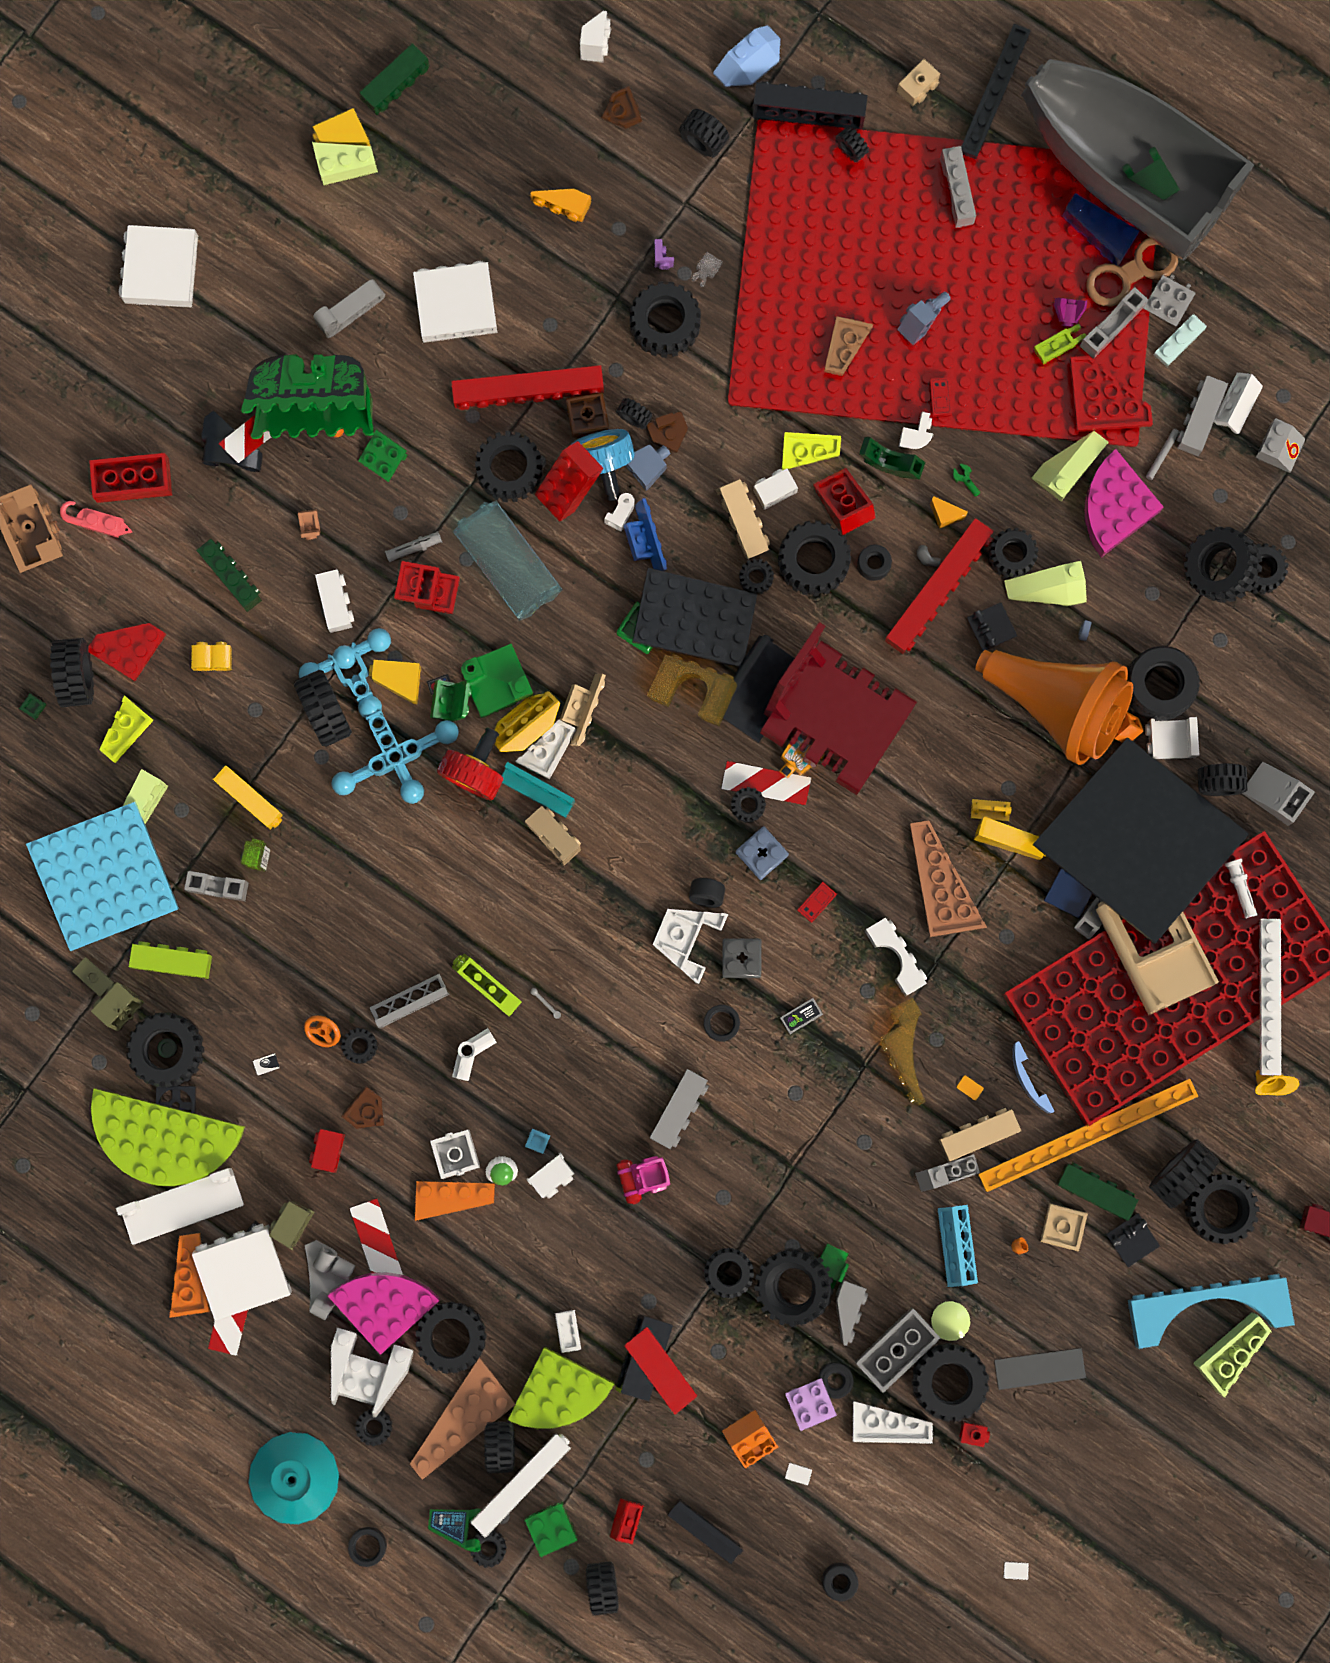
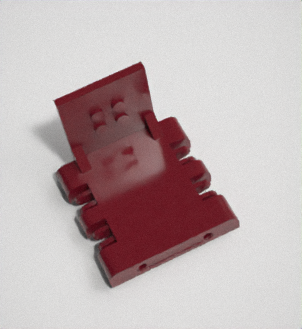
M819 622L777 684L764 712V715L769 717L760 733L782 747L792 732L795 735L789 742L790 745L793 746L797 742L798 737L805 740L800 746L799 750L801 752L810 743L811 747L802 761L815 768L825 753L827 756L821 765L825 767L830 762V758H833L837 761L832 767V772L836 773L841 764L844 765L835 782L857 795L917 704V701L897 688L888 700L885 699V696L889 692V688H884L881 696L874 691L877 690L880 682L876 681L872 688L869 689L868 686L875 677V674L864 667L856 679L852 678L858 669L855 666L850 670L849 675L843 672L847 666V661L844 660L840 667L836 668L835 666L843 654L822 640L817 645L826 627Z

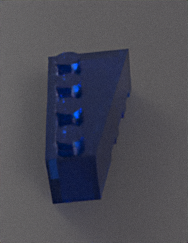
M1076 193L1062 216L1079 233H1082L1087 238V241L1100 251V254L1105 258L1107 257L1117 266L1120 265L1140 232Z

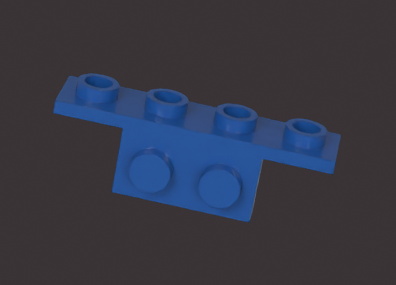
M646 498L634 505L639 521L624 525L634 561L650 558L653 569L665 571L667 570V563L661 551V543L658 540L656 526L651 518L650 507L647 504Z

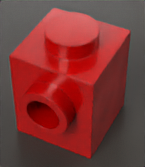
M962 1421L959 1442L984 1447L985 1443L989 1441L990 1431H987L988 1427L985 1425Z

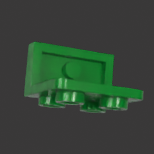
M435 680L430 718L452 722L464 719L469 712V705L467 704L472 690L470 681L465 680L451 683Z

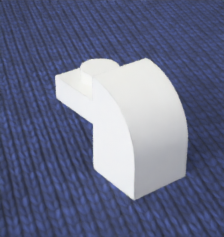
M921 412L917 430L902 428L898 447L919 449L930 442L933 434L926 432V429H930L932 418H929L930 413Z

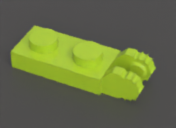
M1080 324L1069 329L1066 328L1034 346V351L1042 364L1056 358L1083 341L1086 337L1085 333L1075 339L1071 336L1080 330Z

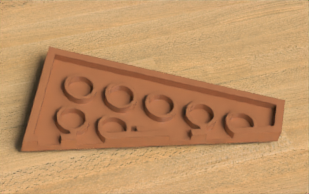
M930 821L910 823L929 937L987 928L960 876L953 867L948 854L941 845Z

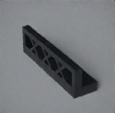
M680 1498L667 1514L730 1564H732L738 1554L740 1555L743 1552V1547Z

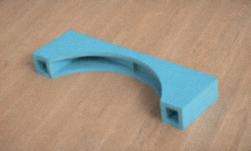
M1280 1274L1268 1275V1279L1261 1280L1260 1277L1248 1278L1249 1282L1241 1283V1280L1229 1281L1230 1285L1222 1286V1283L1210 1284V1288L1204 1289L1202 1285L1190 1287L1191 1291L1183 1292V1288L1171 1290V1294H1164V1291L1153 1292L1151 1297H1145L1144 1294L1133 1295V1299L1128 1300L1135 1347L1159 1346L1164 1330L1177 1314L1195 1303L1208 1299H1232L1246 1304L1258 1312L1270 1327L1273 1328L1294 1325L1287 1279L1280 1277Z

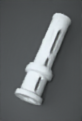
M1241 858L1225 863V866L1229 869L1230 881L1235 885L1245 918L1257 915L1247 886L1246 879L1248 876L1244 873Z

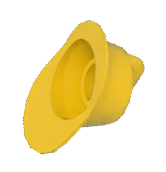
M1257 1070L1255 1073L1257 1081L1255 1092L1258 1095L1290 1094L1300 1084L1297 1078L1284 1076L1282 1073L1280 1076L1260 1075V1070Z

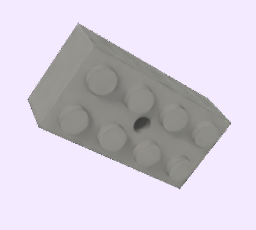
M910 1308L854 1362L884 1393L940 1337L913 1308ZM896 1345L900 1347L898 1353L893 1352V1347Z

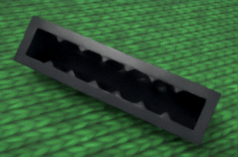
M639 1314L631 1340L648 1327L665 1351L673 1325ZM627 1350L615 1390L628 1396L649 1401L654 1386Z

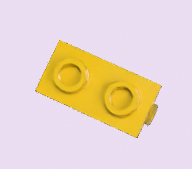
M972 799L971 818L982 819L987 817L992 820L1009 821L1011 814L1010 802Z

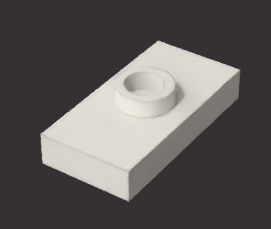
M575 1310L555 1313L561 1353L581 1350Z

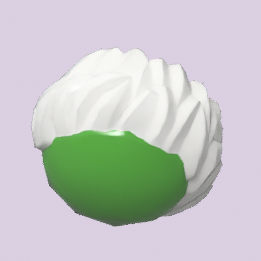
M506 1156L495 1157L486 1167L488 1180L502 1186L513 1181L518 1173L515 1162Z

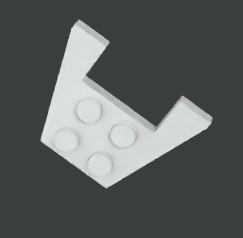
M668 909L653 946L695 983L699 984L706 968L687 959L702 924L722 931L728 914Z

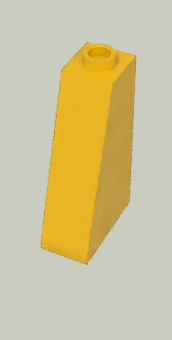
M226 765L213 779L270 830L272 827L276 828L281 823L283 815Z
M983 817L979 821L974 840L1037 860H1041L1045 856L1033 846V843L1039 836L987 817Z

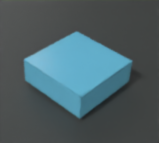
M532 1129L525 1147L543 1154L550 1135Z

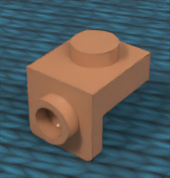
M317 509L298 512L301 538L305 537L306 540L316 539L321 532Z

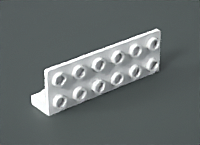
M227 1168L203 1179L141 1201H134L120 1206L116 1210L118 1216H123L131 1243L134 1245L241 1207L244 1203L232 1168Z

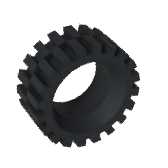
M505 431L503 436H501L500 432L495 433L496 438L488 437L486 439L487 444L482 443L480 446L481 451H477L476 454L477 461H475V467L479 483L482 488L484 487L485 492L488 495L492 494L496 500L502 498V501L507 503L508 499L518 502L517 498L522 497L524 500L528 498L527 493L533 494L535 486L540 484V477L543 474L540 452L537 450L535 443L530 442L529 437L525 435L522 438L519 432L511 435L510 431ZM504 450H514L521 453L527 460V468L524 474L514 481H502L496 478L491 472V463L498 453Z
M84 638L53 640L50 664L53 688H55V696L59 706L70 707L92 704L94 676L90 660L91 655L86 640Z
M1195 1139L1187 1147L1185 1146L1181 1152H1178L1160 1170V1173L1151 1181L1149 1188L1172 1209L1189 1197L1209 1177L1218 1165L1219 1159L1198 1139Z
M1210 1175L1190 1194L1189 1201H1185V1206H1188V1211H1185V1214L1190 1219L1188 1221L1190 1227H1194V1232L1197 1235H1201L1204 1240L1213 1243L1239 1242V1239L1246 1238L1248 1236L1247 1233L1252 1232L1255 1228L1252 1226L1253 1223H1257L1259 1217H1256V1212L1260 1211L1255 1203L1258 1199L1257 1196L1252 1194L1254 1190L1251 1187H1247L1246 1182L1237 1179L1236 1176ZM1220 1189L1231 1193L1238 1204V1215L1235 1221L1225 1228H1216L1207 1221L1203 1209L1208 1195Z
M455 1302L442 1303L428 1311L420 1320L415 1335L417 1336L416 1347L419 1349L418 1354L420 1357H423L424 1363L427 1366L433 1367V1370H439L446 1374L458 1373L472 1366L482 1355L486 1345L485 1340L487 1339L485 1325L482 1323L480 1315L476 1314L473 1308L467 1307L463 1303ZM448 1318L457 1319L467 1327L470 1341L468 1348L463 1354L457 1357H446L435 1349L432 1342V1332L436 1324L441 1320Z

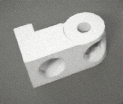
M623 493L619 496L618 505L613 514L607 513L604 519L605 524L622 531L634 509V497L631 494Z

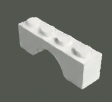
M884 918L866 929L865 933L875 948H889L899 957L901 969L895 981L906 997L927 984L925 982L927 977L921 969L918 970L915 966L917 961L912 953H907L904 948L906 943L901 936L897 937L894 932L896 927L893 922Z

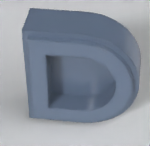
M1085 620L1081 623L1078 635L1079 640H1087L1091 626L1090 621Z

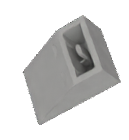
M1262 762L1247 783L1248 791L1242 794L1289 826L1294 823L1315 792L1299 780Z
M842 1280L835 1296L841 1343L847 1346L848 1342L851 1343L854 1338L855 1331L852 1329L854 1323H859L861 1317L859 1309L861 1304L865 1305L868 1294L865 1293L866 1289L864 1287Z

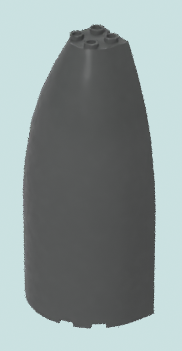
M1049 59L1045 65L1041 64L1036 71L1037 75L1035 77L1031 76L1027 80L1026 88L1021 96L1038 130L1054 155L1104 205L1179 259L1186 260L1230 205L1232 199L1249 176L1254 164L1176 108L1121 78L1096 69ZM1152 147H1156L1180 189L1165 200L1130 180L1122 169L1125 164L1129 163L1136 174L1152 164L1154 160L1149 154V149Z

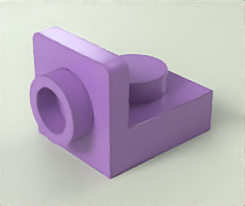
M655 239V267H659V269L673 267L674 257H666V246H662V239Z

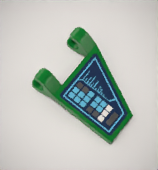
M430 1509L428 1530L465 1550L479 1552L481 1549L480 1541L478 1539L467 1540L469 1519L472 1520L482 1509Z

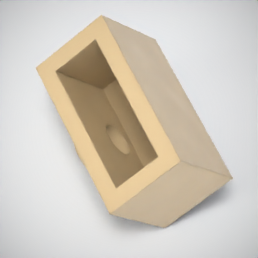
M923 59L899 83L897 92L912 106L917 102L921 103L927 96L926 93L930 89L933 91L938 86L940 73Z

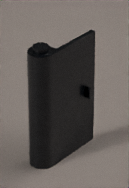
M765 634L758 636L710 711L715 717L730 723L757 743L763 738L764 735L760 732L769 717L764 715V712L777 684L795 659L773 643L774 640Z

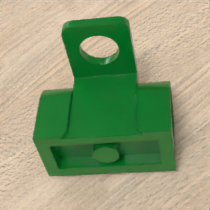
M826 1243L821 1254V1258L824 1260L822 1264L825 1268L829 1267L830 1269L827 1273L829 1278L833 1277L831 1289H834L837 1281L842 1282L849 1267V1264L845 1263L849 1253Z

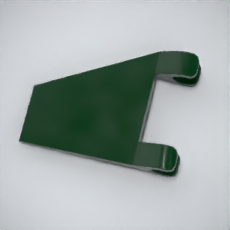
M1152 147L1149 149V154L1154 160L1152 164L1136 174L1129 163L1125 164L1122 169L1130 180L1165 200L1180 189L1156 147Z

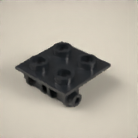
M1002 602L985 610L976 611L973 615L967 617L982 651L1017 637Z
M1139 1213L1106 1234L1127 1267H1130L1160 1247L1147 1227V1222L1144 1218L1142 1219Z

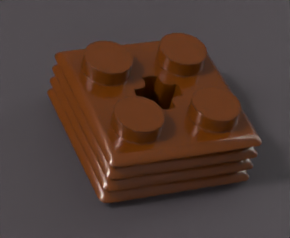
M603 393L566 399L573 438L609 430ZM585 412H589L590 418L583 417Z

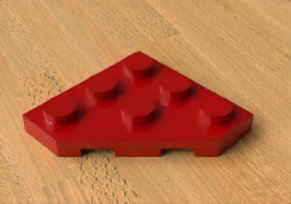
M150 623L97 634L88 646L89 652L131 680L136 681L166 636V633Z

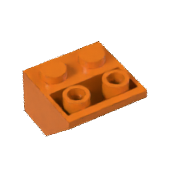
M756 1410L722 1430V1433L744 1468L753 1465L756 1461L778 1448V1445Z

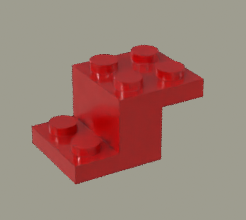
M402 561L394 598L396 600L412 602L416 608L453 614L460 576L441 573L438 567Z

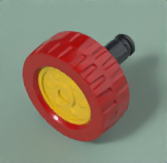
M487 727L472 756L464 755L454 750H447L440 762L437 773L454 785L483 799L492 801L500 789L503 776L491 769L485 762L496 743V738L499 737V733Z

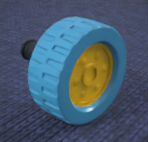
M623 429L604 430L576 440L575 442L579 441L604 468L600 475L605 493L607 494V500H617L621 493L619 492L620 489L615 470L630 463L635 456L628 431Z

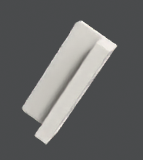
M1237 372L1214 419L1216 425L1228 426L1234 433H1240L1262 389V385L1252 374Z

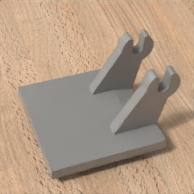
M1173 274L1170 278L1162 275L1144 309L1177 326L1193 299L1195 292L1189 290L1191 284L1188 283L1184 287L1173 281L1175 277Z

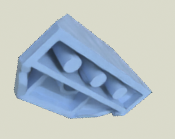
M768 25L754 29L725 55L713 74L725 87L753 85L779 62L780 38Z

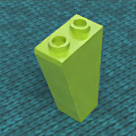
M466 954L458 955L452 964L454 966L452 969L509 1017L521 1004V1001Z

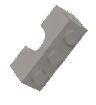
M188 871L184 890L190 893L245 902L249 883L240 879L221 878L205 873Z

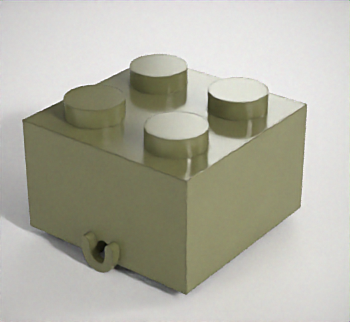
M117 982L107 989V994L103 998L95 1002L91 1012L107 1027L119 1031L128 1020L134 1018L135 1012L144 1004V1001L128 987Z
M289 1201L281 1207L279 1211L281 1214L280 1218L277 1221L274 1220L271 1224L269 1236L293 1250V1247H295L311 1220L314 1211L296 1201Z

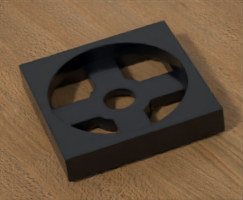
M156 1086V1104L173 1108V1103L178 1102L180 1104L179 1110H191V1113L196 1114V1086ZM173 1090L172 1100L170 1102H161L163 1094ZM181 1090L190 1096L192 1102H183L181 1100Z

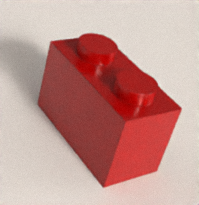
M320 1129L319 1133L316 1132L314 1144H316L315 1152H311L309 1163H312L311 1168L336 1173L345 1134Z

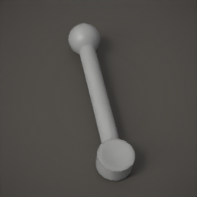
M536 988L530 990V993L535 995L553 1013L554 1018L559 1019L561 1017V1013L556 1011L538 993Z

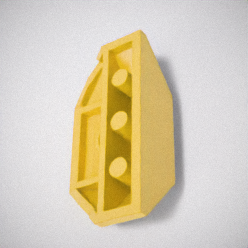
M549 691L526 698L498 721L494 729L499 733L495 746L500 752L525 750L553 727L560 702Z

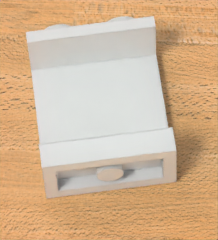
M1197 717L1175 721H1155V719H1150L1148 724L1145 725V734L1149 737V743L1146 744V752L1154 759H1182L1199 756Z

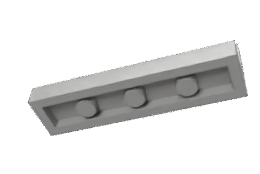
M437 974L370 1007V1010L375 1018L377 1027L381 1029L450 994L440 974ZM438 979L442 988L435 992L428 991L430 983ZM417 989L424 991L422 998L416 1001L411 999L413 991ZM403 998L407 1000L406 1005L400 1009L393 1008L395 1000ZM382 1006L389 1008L387 1015L381 1018L378 1017L376 1009Z

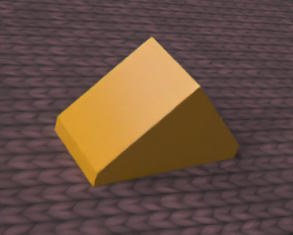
M934 496L930 503L939 529L964 520L968 511Z

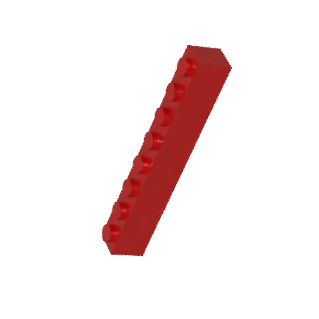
M601 365L452 381L454 406L459 410H467L472 406L485 408L491 404L504 406L510 402L523 404L530 400L542 402L544 399L549 398L561 400L563 397L568 396L573 398L587 394L604 393Z
M975 518L888 634L885 642L902 654L906 650L910 652L916 643L913 640L917 635L922 636L927 629L925 624L928 620L932 622L938 614L936 612L939 606L943 607L948 601V593L950 591L954 592L960 585L958 580L961 576L966 577L971 570L969 565L972 561H978L982 555L980 551L983 546L987 548L994 539L991 537L994 532L978 519Z

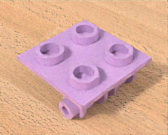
M821 1378L802 1387L794 1388L785 1394L800 1431L837 1416Z

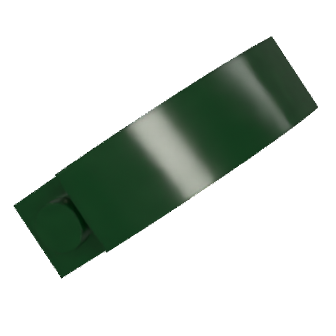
M864 437L859 455L865 458L864 462L883 472L908 479L920 480L926 463L915 454H903L889 450L871 437Z

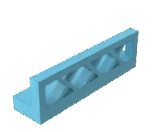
M968 1205L938 1208L948 1287L977 1284ZM958 1210H961V1211H962V1219H961V1220L959 1219V1216H958ZM962 1230L965 1234L964 1240L961 1238ZM964 1251L967 1252L966 1260L964 1259ZM967 1270L970 1272V1280L968 1281L966 1277Z

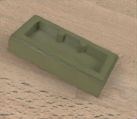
M87 957L72 971L100 997L114 984Z

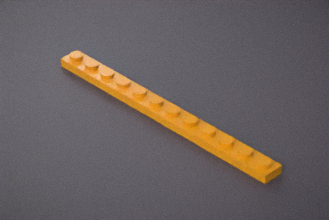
M1187 1079L1105 1116L1091 1126H1083L979 1173L978 1176L985 1191L989 1192L1198 1097V1094L1191 1079Z

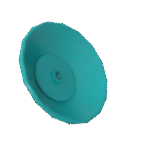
M289 1432L273 1437L258 1450L250 1465L249 1487L254 1502L266 1516L279 1523L298 1525L316 1519L329 1508L337 1493L339 1471L334 1455L322 1441L309 1434ZM290 1476L295 1478V1483L289 1482Z

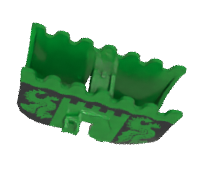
M297 354L269 357L258 363L251 370L241 411L244 414L250 413L257 406L251 434L252 439H260L264 432H269L270 436L276 439L281 436L283 431H288L291 438H296L303 430L307 431L309 437H316L320 430H325L328 437H333L340 429L344 430L346 436H353L357 429H362L363 434L366 436L374 435L372 396L367 385L364 370L360 362L353 357L346 355H314V359L311 360L312 374L304 373V361Z

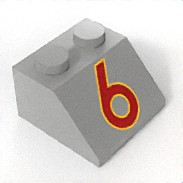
M1275 418L1270 424L1255 458L1290 473L1305 438L1292 425Z

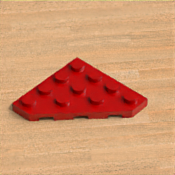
M1070 357L1077 432L1150 427L1153 425L1151 406L1137 397L1136 393L1116 380L1114 375L1099 366L1092 357Z

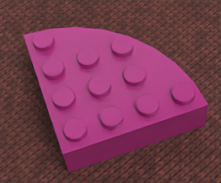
M1116 449L1103 461L1096 471L1087 490L1085 500V523L1092 545L1101 558L1163 509L1162 504Z
M388 1272L368 1273L341 1283L328 1293V1297L379 1354H382L440 1301V1297L424 1284L407 1276Z

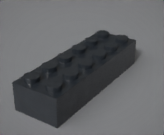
M766 81L756 82L752 119L840 128L849 126L853 129L863 130L868 95H864L861 92L845 93L842 90L827 91L824 88L810 89L806 86L792 87L784 83L775 85Z

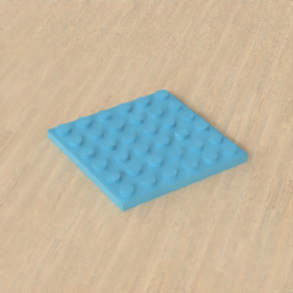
M136 801L26 844L70 951L179 909Z

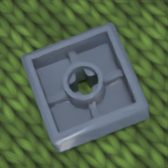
M764 826L736 850V854L759 880H762L789 855L785 848ZM759 849H761V850H764V849H765V850H766V857H764V856L759 857V856H758V854H759V851H758V850H759Z

